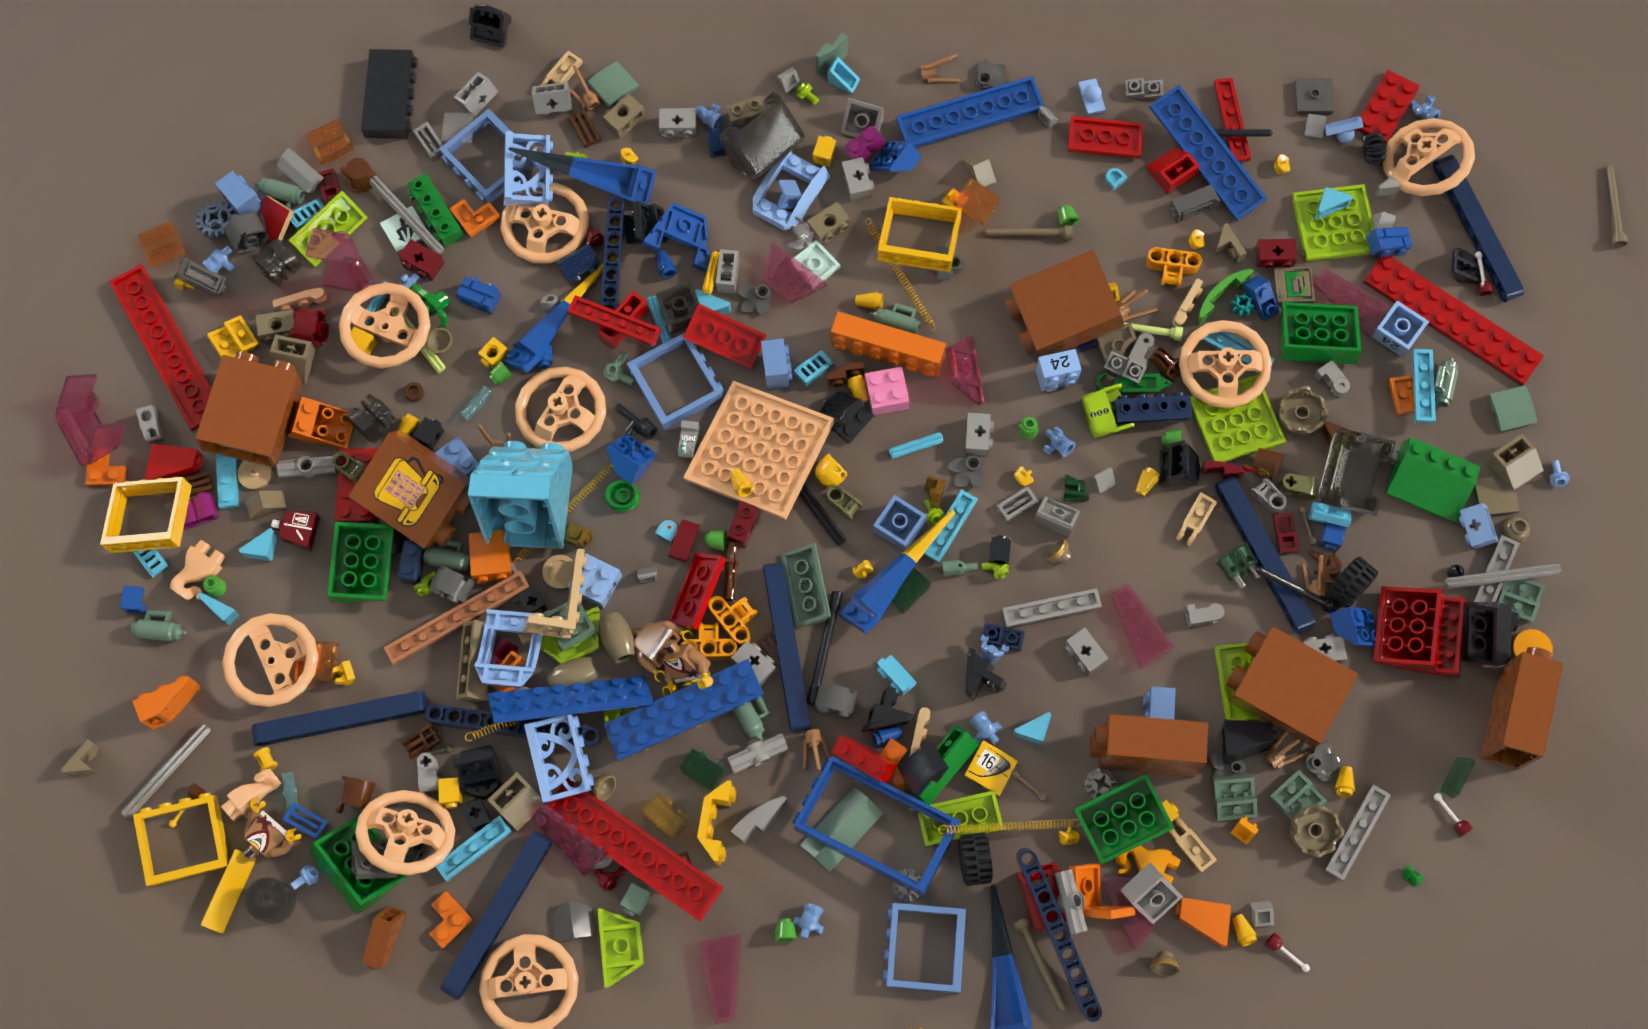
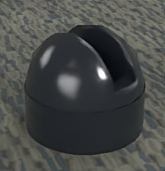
M1459 564L1452 565L1448 569L1447 575L1449 578L1458 577L1457 568L1460 576H1464V568Z

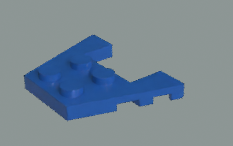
M673 202L641 245L657 251L662 237L670 238L695 249L692 267L707 273L709 249L707 248L706 216Z

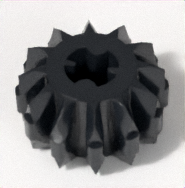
M1381 133L1365 135L1362 147L1366 162L1368 164L1384 162L1387 150L1383 135Z

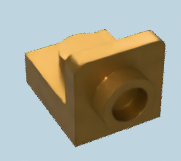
M929 475L924 491L930 493L929 498L932 499L930 507L937 509L943 496L946 480Z
M570 522L565 532L564 541L584 549L593 538L592 531L589 527L584 528Z

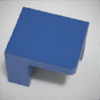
M124 586L120 608L126 613L146 614L147 606L142 603L144 588Z

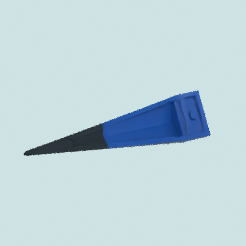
M513 147L508 148L509 151L609 194L620 196L628 202L640 201L646 205L649 203L656 170L640 165L579 158Z
M991 885L992 998L990 1029H1031L1032 1022L996 887Z

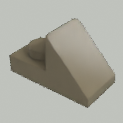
M1226 223L1221 231L1215 255L1228 249L1229 256L1236 263L1244 260L1247 252L1229 224Z
M87 739L61 768V771L69 776L97 773L87 762L97 755L100 747Z

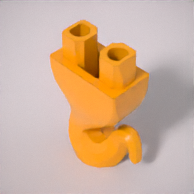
M1141 845L1115 858V862L1123 867V869L1118 870V874H1127L1131 871L1132 864L1126 858L1127 854L1131 853L1138 872L1151 862L1171 884L1174 877L1165 874L1164 871L1166 867L1176 871L1181 861L1172 855V852L1169 850H1147Z

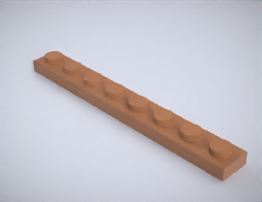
M519 571L383 648L391 663L396 665L462 628L464 622L476 620L487 614V609L494 610L517 597L519 593L527 590L530 586L522 571Z

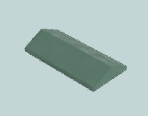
M816 543L781 554L795 627L801 628L819 624L830 618L831 614Z
M853 787L815 829L853 848L884 813L867 796ZM808 837L800 845L829 873L845 857Z

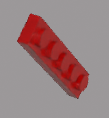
M1233 78L1214 80V88L1224 129H1244ZM1226 137L1229 150L1240 163L1251 160L1247 137Z
M576 295L567 311L569 315L652 347L655 346L661 333V328Z

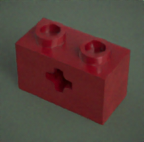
M412 239L409 240L398 256L401 265L409 271L412 269L421 278H428L432 281L445 264L441 255Z
M1258 239L1255 246L1257 267H1262L1263 269L1294 267L1297 261L1296 239Z
M741 501L726 535L728 542H736L738 546L746 548L760 516L758 507Z

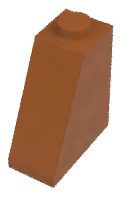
M387 906L374 917L362 961L363 964L368 965L371 969L378 970L382 969L389 962L407 912Z

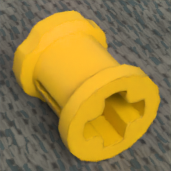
M269 747L262 748L253 754L254 759H257L261 767L260 771L268 768L273 770L278 766L269 753Z

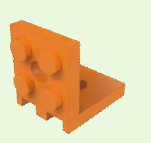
M1100 863L1069 866V870L1072 869L1077 891H1080L1085 899V905L1082 908L1084 917L1115 919L1135 915V907L1101 904Z

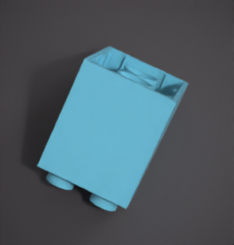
M507 441L503 447H492L488 455L480 460L479 465L470 476L468 497L485 543H490L492 531L505 529L503 543L507 542L508 534V545L510 547L563 549L573 470L568 450H564L562 445L553 442L542 444L541 449L526 448V445L522 442Z

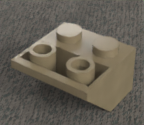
M275 334L270 349L269 366H272L275 360L288 362L296 367L295 372H298L301 382L306 384L317 350L310 341Z
M1523 434L1492 453L1488 461V465L1512 491H1515L1544 471L1536 448Z
M518 772L488 799L493 807L518 832L547 804L543 803L542 797Z

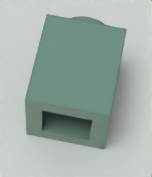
M631 883L620 903L624 908L623 912L632 917L635 914L640 916L651 893Z

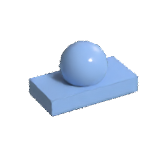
M1096 78L1079 82L1078 86L1087 116L1105 113L1106 109L1101 96L1102 91L1098 86Z
M1359 116L1326 124V135L1336 134L1339 142L1349 143L1355 136L1353 129L1363 127L1362 118Z

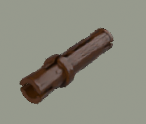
M736 542L726 543L723 597L725 601L736 600L737 565H739V560H737L738 543Z

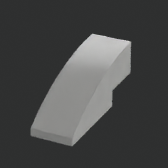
M782 796L760 805L740 820L731 830V834L745 844L756 828L763 833L787 803V798Z

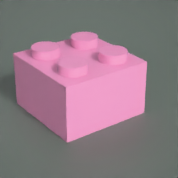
M902 367L865 373L871 413L874 416L909 409L910 401Z

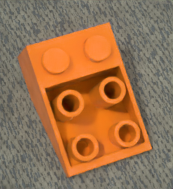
M301 397L295 408L288 437L307 443L347 449L357 414Z
M180 676L175 679V682L160 685L155 691L143 693L132 702L140 722L154 730L172 722L201 689V686L189 676Z

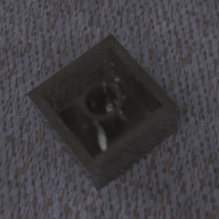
M691 281L656 293L657 302L669 333L672 334L686 329L699 303Z

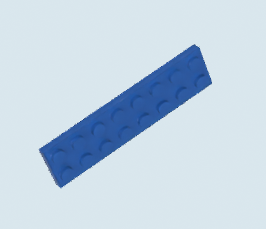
M1031 76L896 116V121L903 140L910 142L914 148L1036 113L1039 111V107L1045 106L1035 80Z
M1177 85L1149 105L1150 110L1180 149L1189 152L1200 165L1198 172L1208 185L1212 184L1220 201L1236 222L1267 201V197L1180 85Z
M749 659L711 675L713 683L707 688L700 689L697 682L654 701L653 705L640 707L605 723L604 727L618 760L622 761L765 696Z
M645 676L596 680L585 684L577 682L572 686L555 685L488 693L493 723L653 705V698Z

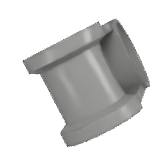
M1262 479L1261 484L1250 490L1252 497L1270 514L1282 513L1287 502L1286 497L1269 479ZM1277 501L1280 503L1281 506L1276 507L1272 504V502Z
M422 753L417 758L420 793L439 790L438 779L441 778L438 761L432 754ZM429 759L431 762L428 763V767H426L424 764H426L427 760Z

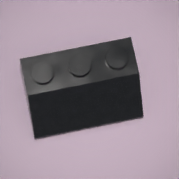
M1498 602L1463 603L1462 660L1495 667L1504 665L1511 660L1512 605Z

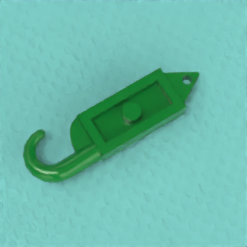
M1107 371L1101 372L1096 377L1095 385L1098 390L1109 387L1101 383V378L1108 375ZM1160 373L1143 374L1140 383L1120 375L1114 381V385L1122 384V388L1118 389L1122 394H1160V391L1172 385V382L1161 377Z

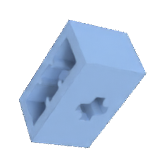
M1484 503L1460 510L1461 516L1459 520L1462 527L1466 528L1467 534L1465 539L1468 545L1478 549L1499 542L1488 508ZM1476 523L1480 524V526L1478 527L1479 530L1474 529L1476 527Z

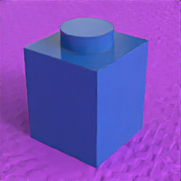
M1325 522L1319 546L1324 547L1327 551H1338L1342 546L1346 527Z

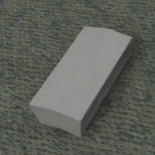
M287 148L276 165L306 193H314L318 184L324 178L290 148Z

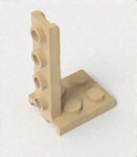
M578 549L574 555L566 619L564 620L560 616L548 618L540 613H532V615H528L524 623L523 632L570 639L576 624L579 622L580 612H577V605H580L582 600V593H579L580 586H583L585 575L582 574V567L585 568L587 556H584L585 549Z

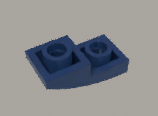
M985 623L983 635L985 637L988 636V645L1001 648L1005 644L1006 647L1009 646L1010 650L1022 651L1025 631Z

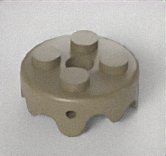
M1308 386L1289 391L1283 397L1278 407V418L1282 426L1288 432L1298 436H1307L1317 432L1328 416V408H1326L1323 397L1313 393ZM1298 409H1303V410H1305L1306 413H1307V416H1306V417H1300V416L1297 414V410H1298Z
M1308 805L1300 809L1294 815L1290 826V835L1295 846L1303 853L1316 857H1322L1333 852L1336 849L1337 841L1344 836V829L1339 823L1338 815L1325 806ZM1316 824L1318 826V833L1313 836L1311 834V827Z

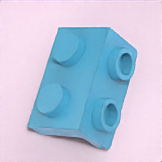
M1313 501L1308 519L1349 528L1351 524V511Z
M892 655L886 659L881 658L877 662L876 671L883 679L886 678L891 683L889 684L890 687L896 688L895 693L899 692L903 697L916 685V681Z

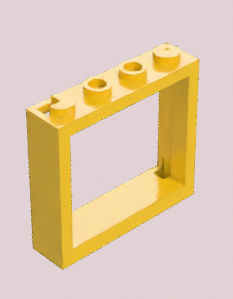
M889 197L878 247L877 261L951 272L961 223L962 208ZM893 214L953 222L954 226L948 255L887 245Z
M177 476L166 479H142L134 482L114 483L100 545L110 553L180 547L192 486L183 477ZM176 492L168 532L119 536L127 497Z
M204 793L198 795V799L184 798L180 799L178 804L164 803L154 810L151 807L139 810L138 814L133 815L146 886H155L227 868L230 857L218 796ZM208 804L219 860L154 875L144 819Z

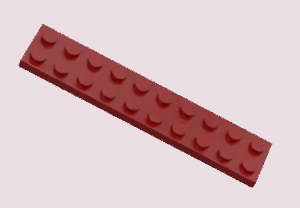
M1390 255L1380 258L1363 282L1393 303L1399 301L1428 320V326L1520 386L1526 383L1544 357L1543 354Z
M140 264L110 280L109 283L187 425L193 432L199 428L212 387L145 267Z
M569 778L566 779L571 787H579L574 781H571ZM562 785L556 794L566 792L568 790L565 788L564 785ZM589 792L549 802L544 809L699 922H701L724 889L720 884Z

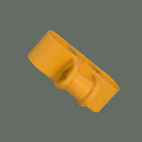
M1159 247L1150 249L1146 259V265L1149 269L1162 271L1161 285H1176L1178 288L1181 285L1182 274H1196L1202 262V258L1198 253ZM1151 257H1157L1159 260L1155 261ZM1174 259L1178 263H1172L1170 260ZM1188 262H1194L1196 265L1192 266Z
M715 596L709 601L711 615L719 622V625L738 647H741L746 641L750 643V632L745 624L757 615V610L752 609L746 597H743L730 607L722 597ZM715 604H722L721 610L716 611L713 609ZM728 618L735 620L734 624L729 626L725 624V621ZM739 633H745L747 635V637L744 640H738L736 638Z
M719 622L715 624L701 623L699 626V639H688L681 643L692 644L700 653L705 655L708 661H730L733 654L737 651L736 643L732 639H719ZM727 646H731L734 648V650L731 653H725L723 651L724 648ZM706 647H713L714 651L707 654L704 652Z

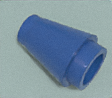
M665 251L657 252L655 256L659 275L664 279L672 278L676 274L675 264Z
M899 726L876 729L871 734L872 740L877 748H884L891 738L897 740L902 737V731Z

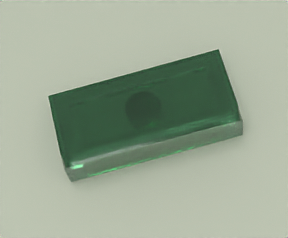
M1457 757L1440 791L1451 798L1457 797L1465 785L1476 760Z

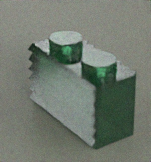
M913 568L891 603L904 614L930 589V581L916 568Z
M692 748L680 766V771L710 791L715 790L727 773L724 769L725 765L716 759L714 762L708 759V754L703 750L698 749L696 751Z

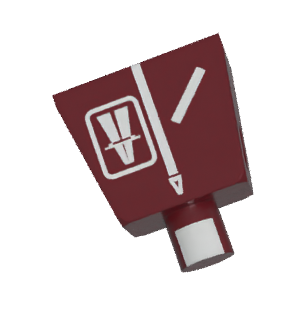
M286 511L283 520L273 519L271 528L275 531H280L279 538L282 541L312 552L321 517L314 511Z

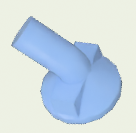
M1559 460L1551 461L1553 474L1550 475L1551 485L1554 487L1565 486L1570 480L1568 473L1561 472Z
M311 865L304 866L299 871L301 876L291 882L290 885L295 890L304 883L308 885L316 883L319 879L317 869Z

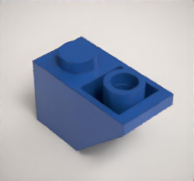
M1256 275L1242 284L1246 296L1253 298L1251 304L1254 305L1255 311L1263 321L1279 313L1269 280Z

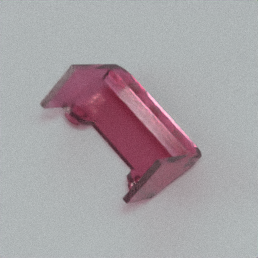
M313 228L305 256L330 261L323 282L324 286L359 292L369 285L376 284L354 241L347 232H333Z
M96 374L67 376L55 412L56 422L79 464L82 466L91 465L116 450L121 444V438L126 426L124 423L102 425L95 413L96 407L99 404V399L93 392L97 379Z

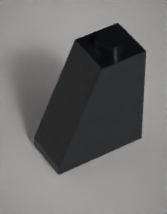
M1224 720L1221 729L1223 764H1230L1270 750L1272 743L1276 742L1277 736L1276 730H1273V722Z

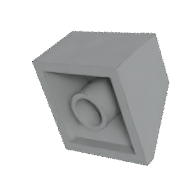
M1151 862L1121 889L1130 903L1152 924L1183 897Z

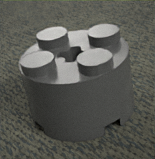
M254 211L243 215L236 214L231 216L230 222L224 230L231 245L240 254L257 250L255 246L259 244L263 246L269 238L264 225Z
M440 565L430 584L431 588L429 590L443 598L447 595V599L460 605L467 600L475 582Z
M820 683L814 707L817 708L818 713L829 715L830 712L837 713L836 715L839 718L849 719V715L853 716L858 691L854 690L852 694L849 692V688L833 684H827V687H824L823 683Z

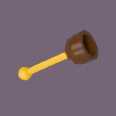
M194 783L188 789V796L191 800L198 799V795L206 793L204 789ZM186 809L180 810L175 818L169 821V827L174 828L177 825V820Z

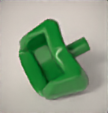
M1412 866L1403 869L1402 877L1411 886L1417 887L1424 881L1423 875L1415 871Z

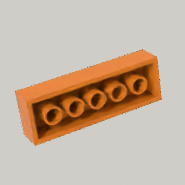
M837 312L831 329V346H834L837 350L843 351L845 349L857 356L865 355L874 361H885L891 366L899 365L912 372H923L924 375L929 377L939 376L945 358L946 343L842 312Z

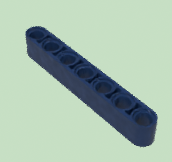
M617 195L610 197L607 203L600 304L616 310L619 306L625 221L624 200ZM614 204L621 205L618 209L612 208ZM614 221L620 222L618 226L611 225ZM611 239L619 240L616 244L610 243ZM611 256L617 257V260L614 262H611L608 259ZM609 274L616 275L614 279L607 278ZM609 291L615 292V295L612 297H607L606 293Z

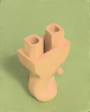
M202 540L195 547H189L185 556L184 568L173 577L170 583V589L187 601L195 595L200 600L198 594L203 593L199 586H192L186 589L184 585L204 581L206 577L211 575L216 576L222 569L220 565L225 558L216 549L210 557L206 556L205 554L211 546Z
M269 768L262 770L254 776V780L258 783L240 786L227 795L229 800L221 807L234 822L241 816L248 818L251 809L250 801L258 797L257 804H259L264 796L282 784Z

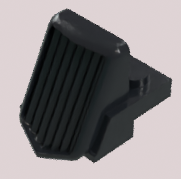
M475 4L474 8L470 7V39L504 48L506 46L507 28L512 21L511 15L487 4Z
M640 201L632 202V213L626 214L624 221L626 243L629 245L642 244L643 240L664 215L663 207L656 204L646 205ZM663 236L661 244L667 243L669 238Z
M837 391L824 398L819 413L834 418L831 431H835L848 444L852 442L874 416L864 406V402L861 399L844 391Z
M1185 440L1171 443L1169 448L1160 450L1159 486L1167 488L1182 483L1190 486L1198 484L1200 474L1199 456Z
M971 647L968 648L965 689L967 697L974 701L985 683L996 692L998 689L1004 691L1007 686L1005 680L992 673L994 667L991 662L977 655L976 650Z
M888 686L883 690L880 704L875 703L870 708L867 724L863 725L862 733L908 724L911 721L913 714L891 708L893 705L895 706L898 694H895L896 688Z
M492 745L463 750L460 753V758L453 759V766L463 795L468 794L471 797L486 800L502 786L500 769Z

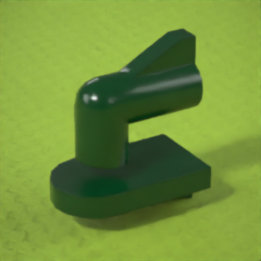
M1065 475V487L1077 488V491L1065 490L1064 502L1088 501L1089 494L1085 492V482Z

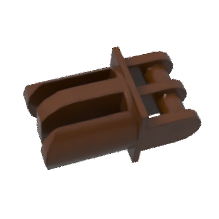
M1160 345L1157 348L1158 351H1155L1149 359L1160 370L1159 373L1163 374L1168 381L1173 383L1175 381L1174 378L1180 375L1179 358H1174L1163 345Z
M434 723L427 725L421 730L418 729V733L401 743L404 747L406 746L405 749L410 753V759L415 758L429 748L432 750L433 747L443 741L438 736L439 732L435 731ZM429 731L430 734L425 736L424 733ZM433 738L434 741L429 744L428 741Z

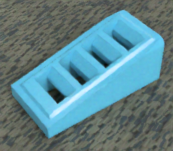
M319 198L294 210L290 222L297 231L318 213L315 209L316 206L320 209L325 207ZM312 210L315 214L311 215L309 211Z
M821 350L794 369V376L807 388L834 365V362ZM820 357L826 362L825 365L819 360ZM816 362L821 368L818 369L813 363ZM808 367H811L815 372L812 373ZM804 371L809 374L808 377L803 373Z
M157 549L149 551L144 556L142 554L147 550L132 551L153 578L169 567ZM154 555L156 556L155 558H153L152 560H150L148 563L146 562V561H147L148 559H150L152 556H154ZM158 561L161 562L159 565L151 569V566H153L155 563H157Z
M203 593L198 594V597L227 625H230L239 617V614L233 608Z

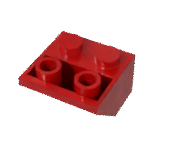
M1173 148L1146 166L1147 171L1167 195L1196 177L1200 165L1189 152L1178 148Z

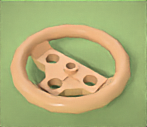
M1435 118L1418 120L1399 129L1389 139L1386 145L1387 151L1386 159L1383 162V171L1387 178L1393 177L1401 185L1399 189L1404 193L1422 197L1442 194L1458 186L1469 175L1475 160L1474 143L1463 128L1451 121ZM1439 130L1437 133H1423L1422 131ZM1415 138L1420 139L1417 143L1411 142ZM1440 139H1447V140H1448V141L1445 142V143H1439V142H1438ZM1401 143H1404L1407 146V154L1399 159L1396 167H1394L1396 150ZM1461 144L1463 160L1459 169L1450 178L1429 185H1420L1408 181L1414 173L1452 146ZM1411 160L1417 161V163L1414 165L1408 164V162Z
M557 182L549 185V190H553V193L566 198L575 207L578 218L572 214L550 210L544 204L537 206L511 204V206H505L502 211L500 230L505 244L517 257L531 263L552 264L581 247L588 233L589 213L583 199L573 189ZM532 188L529 189L532 196L537 195L532 191ZM541 188L536 189L538 194L543 193ZM524 191V192H521V193H518V194H514V195L526 196L525 191ZM524 212L531 213L527 218L521 217ZM560 219L566 220L564 225L559 226L556 224ZM512 224H523L528 230L526 248L515 239ZM536 232H542L543 236L541 238H535L534 234ZM560 232L573 237L561 249L545 253L547 240L553 235Z
M388 282L369 285L354 294L344 306L338 324L340 340L348 354L365 366L380 369L400 366L414 358L425 345L430 330L429 312L420 296L406 286ZM391 294L388 305L382 310L370 312L360 306L373 296ZM409 302L418 315L419 327L416 330L407 327L404 320ZM391 311H400L397 316H390ZM368 319L375 320L371 326L365 325ZM352 323L357 328L380 337L384 342H393L406 349L396 355L386 357L368 355L359 349L352 339L350 324ZM402 332L408 333L407 338L403 340L398 338Z
M1227 320L1206 323L1192 332L1181 348L1179 369L1183 383L1194 397L1209 406L1228 409L1246 405L1262 393L1270 380L1272 361L1268 346L1256 331L1242 323ZM1223 331L1242 336L1255 348V350L1224 348L1221 351H1198L1192 353L1200 340L1209 334ZM1208 357L1213 363L1205 365L1202 359ZM1248 357L1251 363L1245 365L1241 362V358ZM1245 371L1259 372L1258 378L1252 387L1237 395L1238 378ZM1208 372L1218 383L1217 395H1213L1201 388L1193 377V373ZM1224 375H1229L1232 377L1233 381L1231 383H1225L1222 377Z
M567 366L548 368L532 376L521 388L515 403L516 424L523 437L538 449H541L544 443L553 442V435L559 427L572 424L580 428L583 433L572 440L553 443H558L564 447V450L573 452L591 442L600 432L606 416L605 396L598 383L584 371ZM564 378L557 391L549 397L548 405L536 423L535 431H533L527 420L526 410L531 394L541 384L551 379ZM584 387L589 390L594 399V415L579 404L577 396ZM565 388H574L571 394L564 393ZM573 411L581 413L576 419L570 417ZM548 418L555 420L551 426H546L544 423Z
M269 613L251 618L235 630L225 646L222 660L225 681L235 696L250 705L273 707L288 703L303 693L315 676L318 662L315 638L305 624L289 615ZM268 626L286 627L295 632L298 637L288 644L275 641ZM248 635L255 646L273 688L274 694L272 695L252 692L244 687L237 677L234 664L237 649ZM264 641H270V647L266 650H262V643ZM290 649L296 650L293 658H287L286 656ZM306 658L304 670L294 684L291 674L295 664ZM279 675L285 676V681L282 684H276V678Z
M400 790L385 793L369 802L358 817L355 835L361 853L372 865L388 873L413 875L427 872L444 861L453 848L456 830L451 814L438 800L424 793ZM401 802L419 804L433 812L440 820L442 828L438 824L419 819L413 810L407 809L397 812L384 807ZM390 818L392 822L386 823L382 819ZM369 829L383 830L387 836L388 843L384 856L380 855L371 845L368 836ZM429 830L431 834L424 835L421 831ZM403 840L405 843L398 845L394 841ZM424 843L431 845L435 849V853L423 860L404 863L406 853L412 846Z
M522 934L505 940L490 953L481 970L479 993L485 1012L497 1026L503 1029H553L568 1016L577 998L579 977L573 958L560 943L544 935ZM536 947L552 953L562 964L563 969L546 970L538 964L535 954ZM511 951H514V965L505 976L493 977L499 962ZM529 957L531 960L530 966L525 969L521 968V959ZM546 975H551L553 983L545 987L542 984V979ZM507 980L511 981V990L503 992L501 988L502 983ZM525 981H531V984H528L526 988L524 985ZM565 990V995L558 1008L547 1018L533 1023L517 1022L505 1016L494 1001L498 998Z

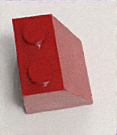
M1055 862L1041 867L1057 902L1060 894L1054 873L1061 872ZM1022 872L1016 873L1032 926L1035 930H1046ZM1032 873L1030 881H1038L1039 873ZM1045 891L1038 895L1039 901H1044L1047 898V892ZM1049 911L1046 914V919H1054L1055 911ZM1061 912L1065 924H1067L1065 914Z

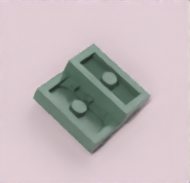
M841 33L833 45L826 42L816 54V74L826 73L835 57L838 56L842 61L848 55V36Z
M617 61L599 71L587 82L609 108L616 105L622 97L637 91L639 88V84Z
M1526 385L1488 394L1491 411L1495 412L1498 431L1538 423Z
M1529 579L1506 581L1502 585L1497 602L1512 605V611L1518 613V617L1534 622L1546 585Z
M568 602L545 614V617L560 616L565 620ZM581 604L577 605V612H580L579 622L576 624L570 639L555 637L563 652L598 633Z
M1300 770L1295 772L1270 795L1273 802L1290 821L1303 807L1308 805L1323 806L1327 802L1313 787V783Z
M1253 774L1213 778L1217 821L1237 820L1244 817L1258 818Z

